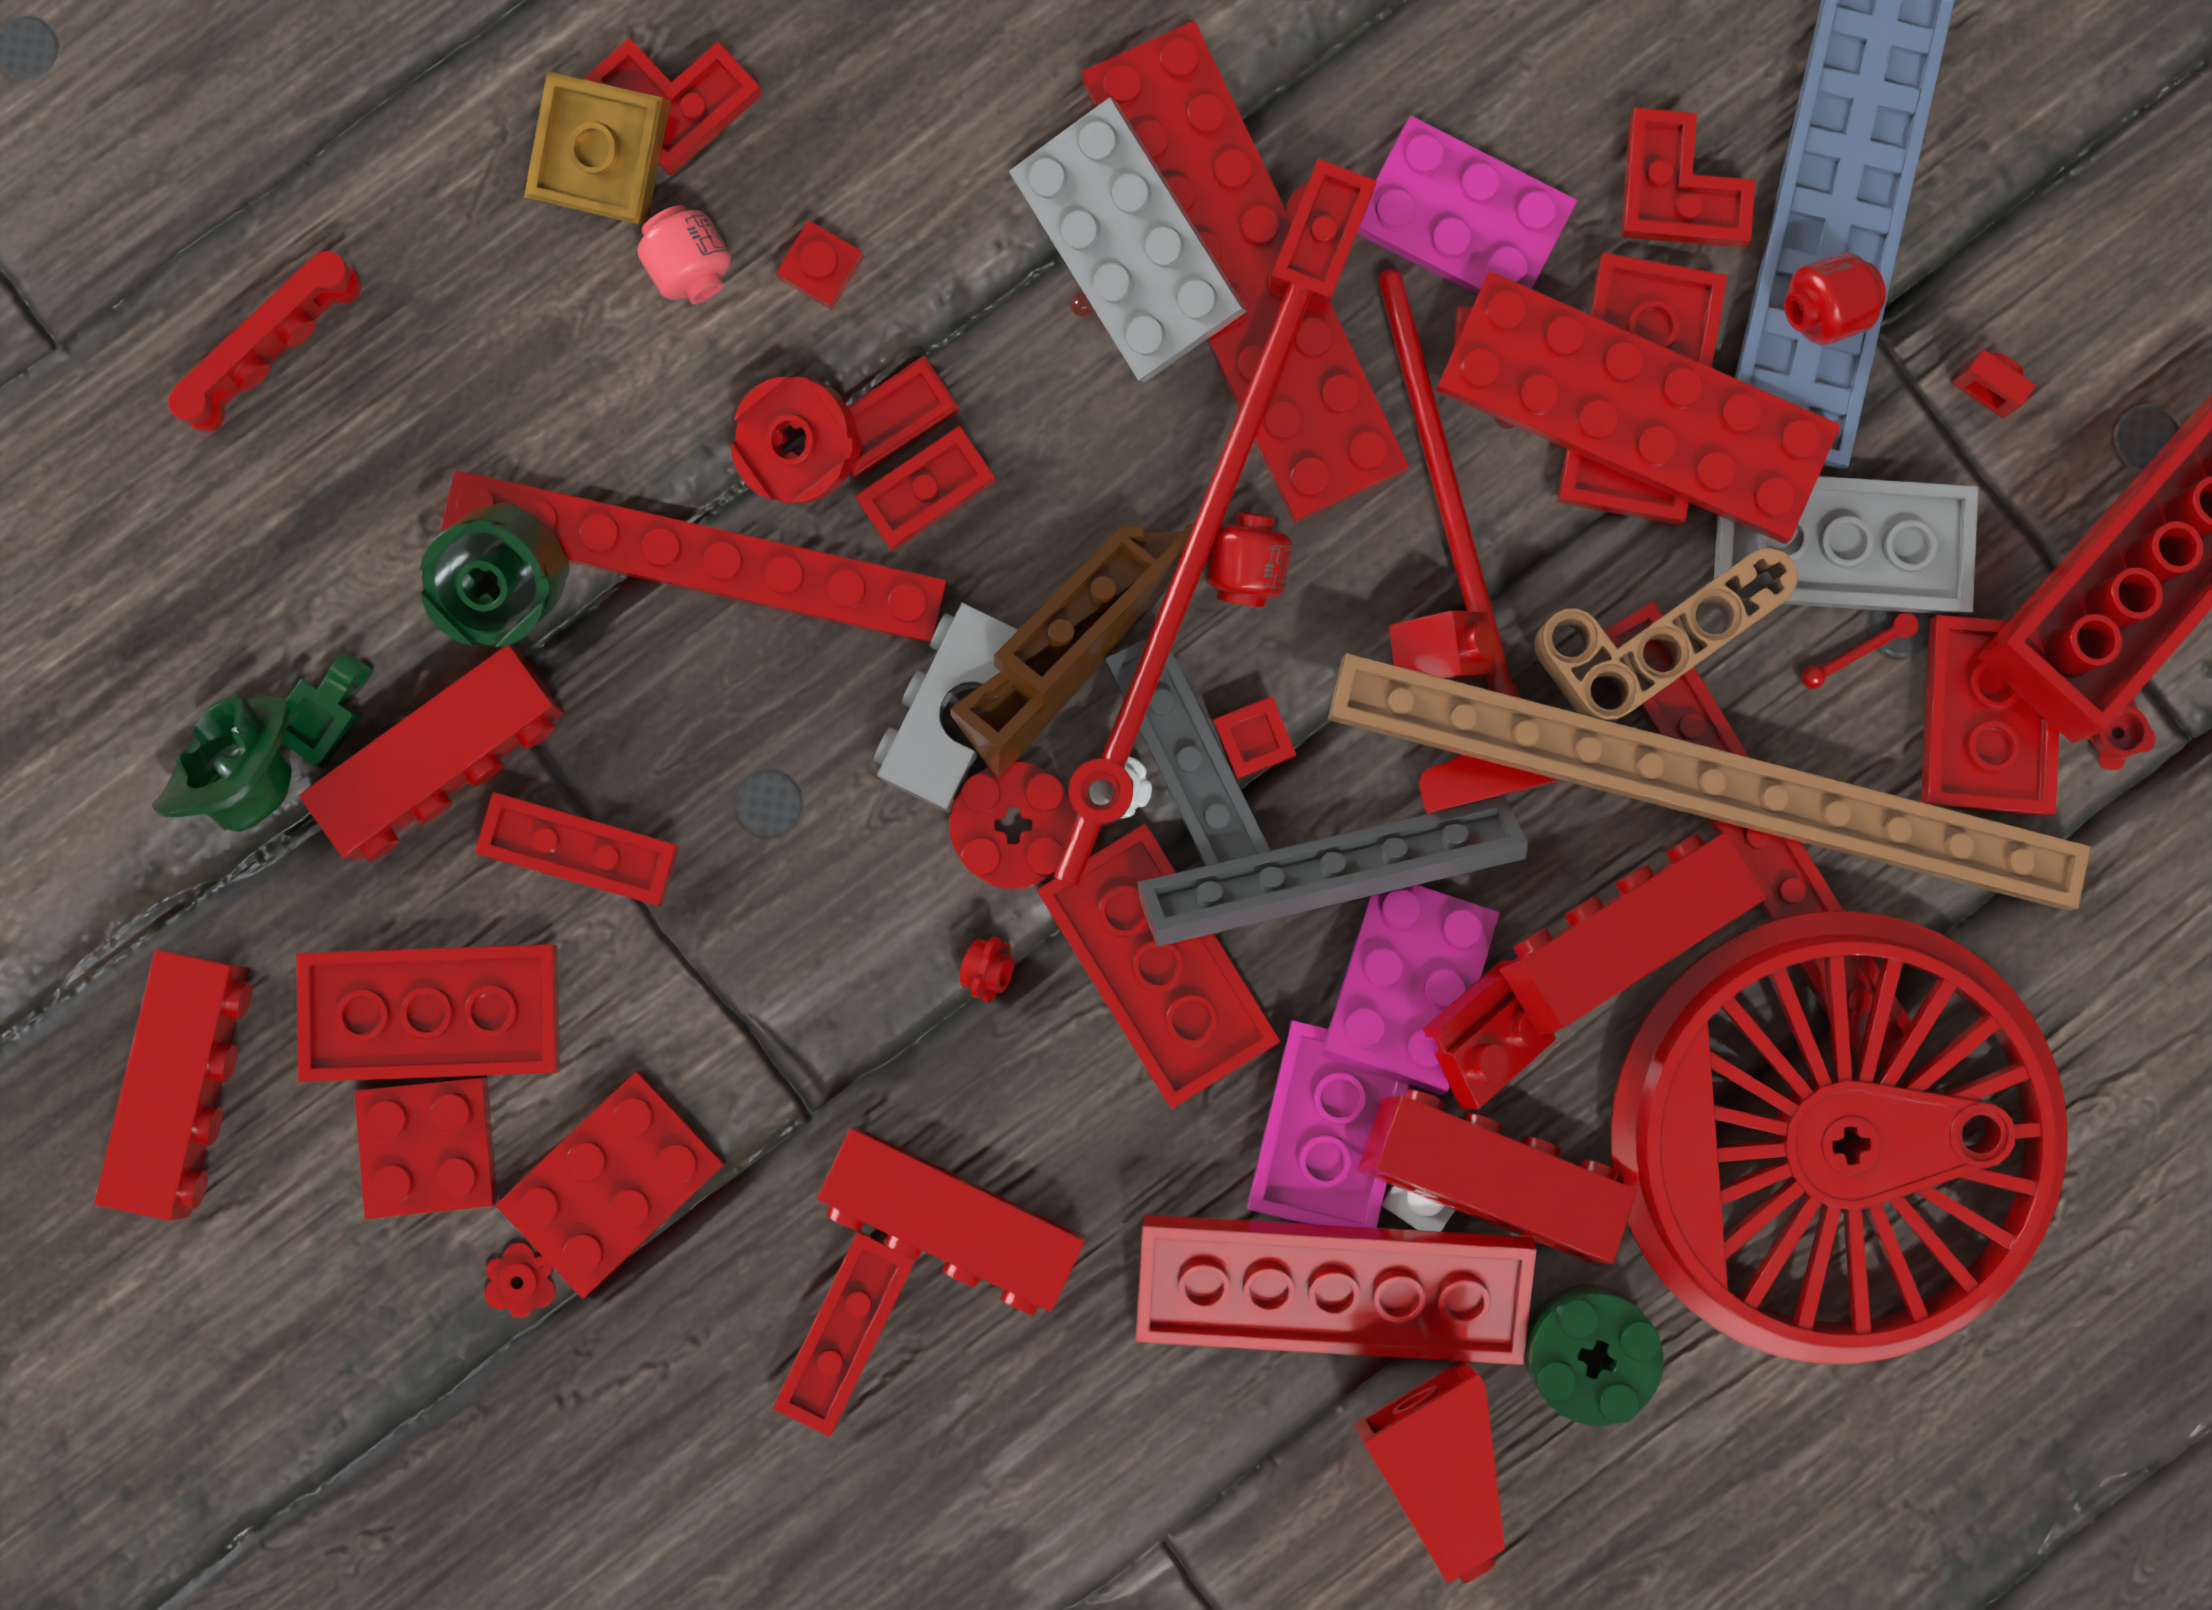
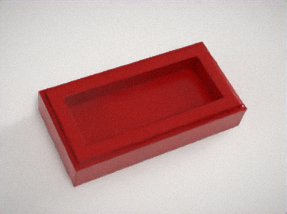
M925 356L848 405L856 424V433L861 440L862 449L859 458L852 464L850 473L855 480L859 479L960 412L958 405Z

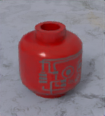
M1842 252L1796 270L1789 282L1788 296L1784 302L1785 315L1792 328L1800 331L1810 342L1821 346L1828 345L1870 330L1879 319L1881 308L1885 304L1886 288L1882 275L1872 263L1866 262L1856 254Z
M1237 511L1235 523H1221L1207 558L1204 571V579L1207 584L1217 589L1216 599L1239 605L1266 607L1267 598L1279 596L1284 591L1292 552V540L1285 533L1273 529L1275 517Z

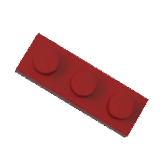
M492 792L474 853L662 907L680 846Z
M863 1231L856 1233L772 1407L773 1410L831 1437L916 1259L893 1250L885 1245L883 1241Z

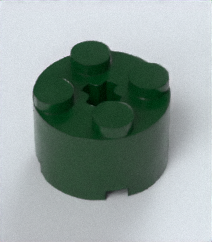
M509 502L484 506L463 516L437 536L426 549L420 567L424 589L421 592L423 605L436 626L459 643L474 646L476 643L496 645L495 647L508 646L526 636L557 605L563 594L566 578L569 576V561L563 553L554 533L535 515ZM490 571L498 577L497 583L488 575Z
M1582 1284L1570 1287L1550 1297L1539 1305L1533 1313L1527 1329L1525 1362L1533 1383L1555 1411L1567 1419L1580 1424L1606 1426L1629 1422L1652 1399L1662 1376L1663 1350L1659 1333L1648 1317L1630 1300L1610 1288L1594 1284ZM1597 1340H1599V1346L1606 1352V1356L1602 1362L1593 1361L1590 1368H1587L1586 1363L1578 1353L1581 1348L1593 1349Z

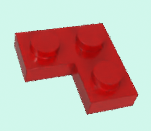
M629 37L583 78V80L671 100L659 161L661 168L670 177L763 95L760 86L719 42L714 44L673 82H670Z
M1645 108L1633 109L1629 122L1621 238L1746 248L1751 242L1755 180L1693 174L1697 113Z

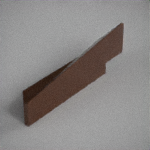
M1188 523L1184 531L1146 533L1143 525L1121 526L994 654V667L1000 672L959 701L951 709L952 718L988 767L998 777H1001L1100 667L1105 658H1108L1168 590L1194 523Z

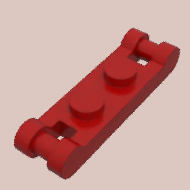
M323 251L314 255L172 389L168 397V406L172 414L199 432L209 433L220 428L225 419L224 406L241 390L249 391L260 384L270 372L271 366L269 364L287 347L293 348L303 343L315 330L317 324L315 320L334 302L340 304L350 303L358 297L362 284L357 272L334 252Z

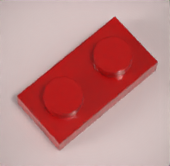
M958 426L857 494L855 498L891 552H893L996 483V479L964 431Z

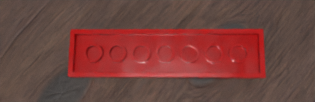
M1195 20L1088 68L1082 71L1081 75L1082 82L1094 107H1097L1109 97L1117 101L1248 310L1206 340L1237 407L1240 409L1287 290L1286 287L1270 282L1292 222ZM1312 297L1254 440L1293 524L1397 477L1409 469V465L1331 303L1327 304Z

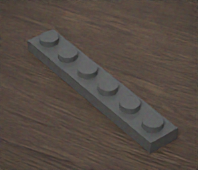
M1503 796L1138 882L1139 901L1158 947L1526 859L1528 841L1506 797Z

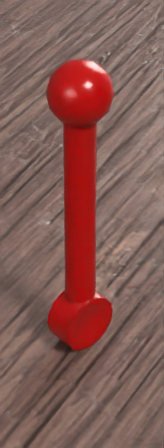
M1901 613L1892 619L1889 628L1821 666H1806L1800 677L1802 684L1808 689H1819L1823 686L1827 676L1895 638L1906 639L1913 636L1919 627L1917 618L1911 613Z

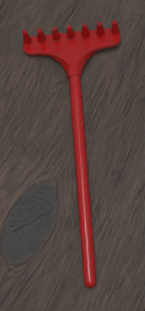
M1387 268L1379 274L1378 285L1466 610L1487 612L1489 626L1493 630L1496 639L1494 655L1496 675L1485 677L1487 688L1490 691L1521 698L1516 683H1512L1403 278L1398 270ZM1460 755L1447 763L1428 768L1420 777L1419 792L1426 814H1431L1485 799H1495L1498 796L1517 791L1523 793L1530 788L1545 784L1555 785L1561 780Z

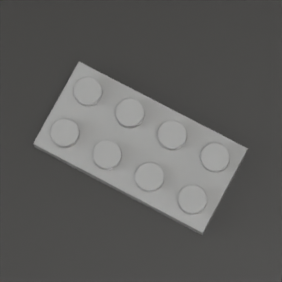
M1112 98L1106 99L1009 171L1138 381L1147 382L1248 311L1121 107Z
M1819 476L1793 537L1787 544H1782L1717 515L1714 580L1749 554L1762 548H1775L1785 552L1793 560L1798 572V583L1795 591L1782 604L1966 616L1973 613L1979 486ZM1765 571L1762 574H1758L1754 580L1735 593L1744 602L1762 589H1766L1773 579Z

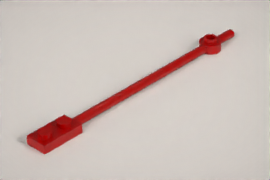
M1319 158L1317 159L1271 275L1270 282L1286 287V293L1100 759L1090 760L1082 764L1071 777L1068 790L1069 799L1078 816L1053 876L1056 879L1078 886L1101 825L1119 820L1131 806L1133 784L1124 767L1310 299L1312 297L1330 304L1376 188V180ZM1098 781L1109 783L1114 790L1113 798L1103 805L1095 804L1088 795L1090 787Z

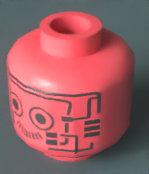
M677 205L659 212L644 224L641 229L643 238L637 248L638 257L658 292L663 297L670 300L688 298L691 304H699L710 299L723 288L724 284L721 278L730 267L731 254L707 214L699 210L687 211L684 206Z

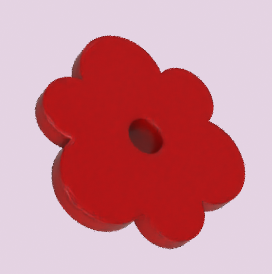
M512 1244L505 1250L503 1259H493L486 1267V1274L492 1280L485 1289L486 1302L490 1307L497 1310L509 1308L511 1315L515 1318L527 1317L532 1312L533 1307L544 1308L550 1305L556 1296V1286L548 1278L553 1272V1267L543 1256L536 1257L534 1250L528 1244ZM516 1276L523 1280L521 1288L517 1287L514 1283Z

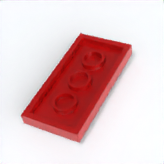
M1602 253L1598 261L1589 315L1712 368L1727 275ZM1565 450L1556 503L1681 525L1686 521L1689 502L1571 450Z
M1145 823L1089 857L1078 886L1055 878L1036 891L1167 1104L1173 1109L1281 1041L1214 933L1156 946L1139 901L1138 882L1175 874L1176 872Z
M558 945L296 953L298 1082L560 1073Z

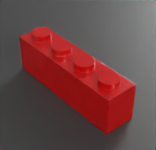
M508 645L298 796L342 858L360 861L365 857L368 862H372L394 849L401 841L397 833L415 820H418L422 825L444 813L452 805L449 796L469 782L472 787H476L494 777L504 767L501 758L519 745H522L525 750L530 749L549 737L556 730L553 721L565 712L522 652Z
M1726 832L1703 842L1699 833L1686 838L1665 851L1670 863L1653 873L1648 864L1638 868L1614 883L1620 894L1602 904L1598 895L1564 914L1569 926L1557 934L1551 936L1545 927L1512 947L1518 958L1499 970L1540 1036L1568 1026L1767 899Z
M154 951L94 1205L167 1221L191 1217L192 1208L197 1209L200 1206L208 1182V1174L202 1170L207 1145L211 1146L214 1144L222 1125L223 1111L220 1107H217L222 1082L229 1081L237 1061L238 1050L237 1046L232 1044L237 1019L244 1018L252 998V983L247 981L250 967L178 951Z
M1407 1089L1405 1096L1399 1095L1382 1098L1357 1170L1358 1172L1516 1235L1534 1237L1536 1243L1586 1263H1614L1637 1189L1616 1181L1619 1174L1618 1171L1590 1160H1581L1580 1166L1558 1158L1561 1151L1559 1147L1537 1138L1524 1136L1522 1143L1500 1135L1503 1125L1487 1117L1466 1113L1463 1120L1443 1112L1444 1101L1421 1091Z
M857 1126L849 1129L816 1198L829 1205L825 1215L833 1221L856 1231H861L864 1223L887 1233L883 1243L893 1250L914 1259H919L922 1251L927 1252L945 1261L941 1271L946 1275L975 1288L980 1279H983L1004 1290L1000 1297L1001 1301L1035 1316L1038 1307L1052 1312L1086 1237Z

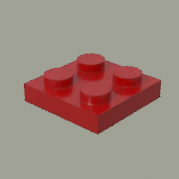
M487 1077L354 1091L365 1219L490 1207L498 1203Z

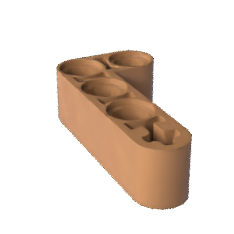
M1775 548L1759 549L1749 554L1618 649L1588 612L1580 609H1564L1555 613L1538 630L1535 638V653L1542 666L1578 714L1614 722L1629 714L1785 602L1794 593L1798 583L1797 568L1793 560L1785 552ZM1767 571L1773 581L1766 589H1762L1742 603L1740 597L1735 592L1754 580L1758 574ZM1700 603H1709L1721 611L1724 617V626L1720 634H1710L1699 627L1696 621V610ZM1569 626L1580 634L1583 640V648L1579 656L1567 657L1561 655L1555 649L1552 643L1554 628ZM1647 641H1660L1670 649L1672 664L1668 672L1655 671L1646 664L1643 657V649ZM1605 677L1617 684L1621 700L1615 710L1603 709L1593 701L1591 685L1595 678Z

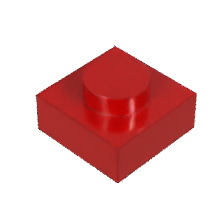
M808 220L777 270L776 275L782 282L833 310L864 256L861 250Z
M1985 349L1968 360L1951 382L1952 385L2002 419L2020 408L2036 387L2034 383L2023 376L2024 370L2016 361L2001 353L1994 352L1990 354Z
M1273 696L1213 719V725L1236 781L1296 756Z

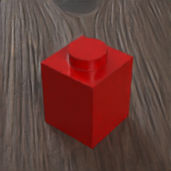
M1448 611L1388 625L1394 666L1459 683L1496 675L1494 661L1496 639L1493 630L1489 626L1487 612Z

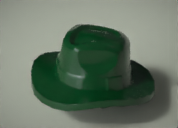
M237 694L214 702L204 711L199 721L193 727L196 737L188 748L177 756L175 760L177 766L168 784L159 797L151 804L153 810L166 818L206 814L224 831L241 832L255 827L278 809L288 794L292 775L291 763L279 748L287 730L290 717L289 706L284 698L259 696L244 700L243 697Z

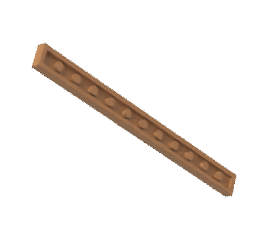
M1347 653L1342 657L1327 720L2066 911L2079 909L2091 846Z

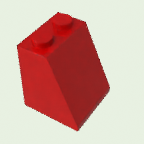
M1457 1361L1353 1424L1447 1584L1458 1577L1462 1583H1467L1484 1575L1496 1564L1493 1556L1505 1549L1486 1385L1480 1375L1467 1362Z

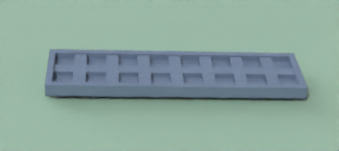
M1821 0L1734 378L1841 424L1823 465L1825 467L1843 471L1850 463L1955 0ZM1842 252L1856 254L1866 262L1872 263L1882 275L1886 288L1885 304L1881 308L1879 319L1870 330L1824 346L1810 342L1800 331L1792 328L1785 315L1784 302L1788 296L1789 282L1797 269Z

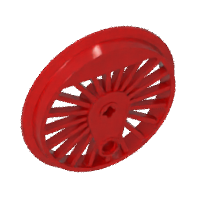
M1817 911L1790 915L1765 922L1732 936L1710 949L1688 966L1664 990L1638 1028L1620 1069L1613 1097L1610 1121V1156L1612 1168L1619 1172L1616 1181L1637 1189L1627 1220L1636 1244L1654 1272L1688 1309L1720 1332L1740 1343L1768 1354L1796 1361L1820 1364H1858L1886 1360L1911 1353L1946 1338L1968 1325L1990 1308L2013 1285L2031 1261L2043 1240L2057 1207L2064 1180L2067 1157V1115L2063 1088L2056 1063L2041 1029L2029 1009L2011 986L1987 963L1967 948L1944 935L1910 921L1859 911ZM1844 955L1882 957L1855 1074L1852 1075ZM1818 958H1824L1833 1066V1073L1829 1074L1785 968ZM1902 964H1906L1937 980L1879 1075L1874 1079ZM1766 975H1769L1811 1079L1806 1081L1802 1079L1734 998L1744 988ZM1955 992L1979 1014L1980 1018L1907 1081L1897 1083L1950 997ZM1720 1008L1723 1009L1792 1089V1092L1786 1098L1710 1051L1708 1020ZM1992 1034L1995 1035L2006 1054L2010 1066L1951 1091L1929 1088ZM1711 1068L1780 1109L1776 1117L1772 1118L1715 1104ZM2017 1084L2024 1120L2013 1121L2005 1110L1981 1098ZM1981 1115L1986 1125L1983 1137L1976 1144L1965 1146L1962 1139V1130L1965 1123L1972 1117ZM1715 1120L1773 1133V1140L1717 1145ZM1845 1128L1855 1134V1141L1844 1144L1843 1154L1832 1146L1833 1141L1843 1139ZM2024 1138V1154L2020 1176L1988 1169V1167L1998 1165L2009 1156L2015 1145V1139ZM1777 1157L1778 1162L1720 1185L1718 1162ZM1956 1178H1962L2016 1191V1194L2001 1227H1998L1932 1186ZM1783 1179H1790L1724 1234L1721 1205ZM1805 1192L1742 1294L1739 1295L1727 1286L1726 1259ZM1916 1192L1992 1239L1991 1243L1982 1255L1966 1270L1903 1196ZM1888 1202L1954 1280L1945 1289L1925 1301H1922L1882 1203ZM1822 1204L1794 1317L1760 1306L1759 1304ZM1864 1208L1906 1308L1900 1312L1875 1319H1870L1862 1209ZM1843 1209L1851 1322L1814 1321L1840 1212Z

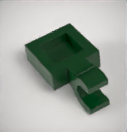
M341 653L329 668L319 687L309 680L300 679L286 700L290 710V717L281 743L314 766L325 768L360 717V715L345 706V704L363 688L374 669L354 655L349 657Z

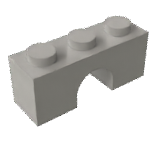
M961 603L955 617L945 613L930 643V648L938 652L927 674L917 670L904 694L902 704L910 709L899 731L892 727L888 728L874 756V761L882 765L877 774L882 781L951 813L953 803L961 792L977 760V755L975 751L953 741L946 734L943 725L945 709L951 699L957 694L966 690L977 689L1000 672L994 667V654L1018 629L964 603Z

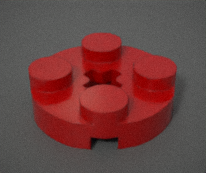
M779 377L766 380L753 388L744 397L735 414L734 421H738L735 431L736 442H731L734 465L741 478L754 492L771 500H778L784 503L815 502L827 497L845 481L850 473L852 464L857 461L862 450L861 440L856 433V424L846 402L834 389L812 378ZM789 424L794 429L803 428L805 431V449L802 454L793 451L786 454L782 448L788 440L784 429Z
M1014 762L1001 777H998L987 767L980 773L967 779L952 806L949 825L950 836L954 850L968 871L991 886L1008 890H1020L1037 886L1055 873L1077 817L1070 803L1069 795L1056 777L1048 774L1038 766ZM1019 808L1021 818L1031 819L1032 821L1031 831L1021 833L1020 843H1007L1006 833L996 832L995 830L996 820L1006 818L1007 809Z

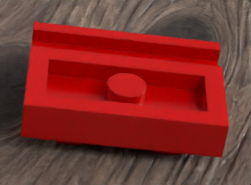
M1513 960L1500 961L1465 991L1464 994L1422 1028L1426 1037H1433L1439 1048L1435 1056L1461 1109H1480L1556 1040L1553 1032L1542 1036L1538 1034L1499 969Z

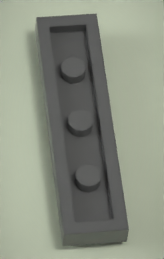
M1148 638L1105 658L1106 665L1123 699ZM1171 650L1139 732L1205 866L1269 852L1270 848Z

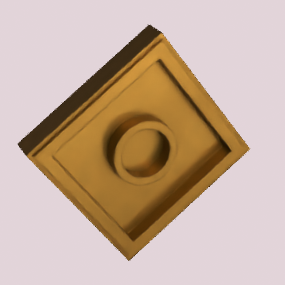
M547 71L524 197L644 225L649 218L671 100Z

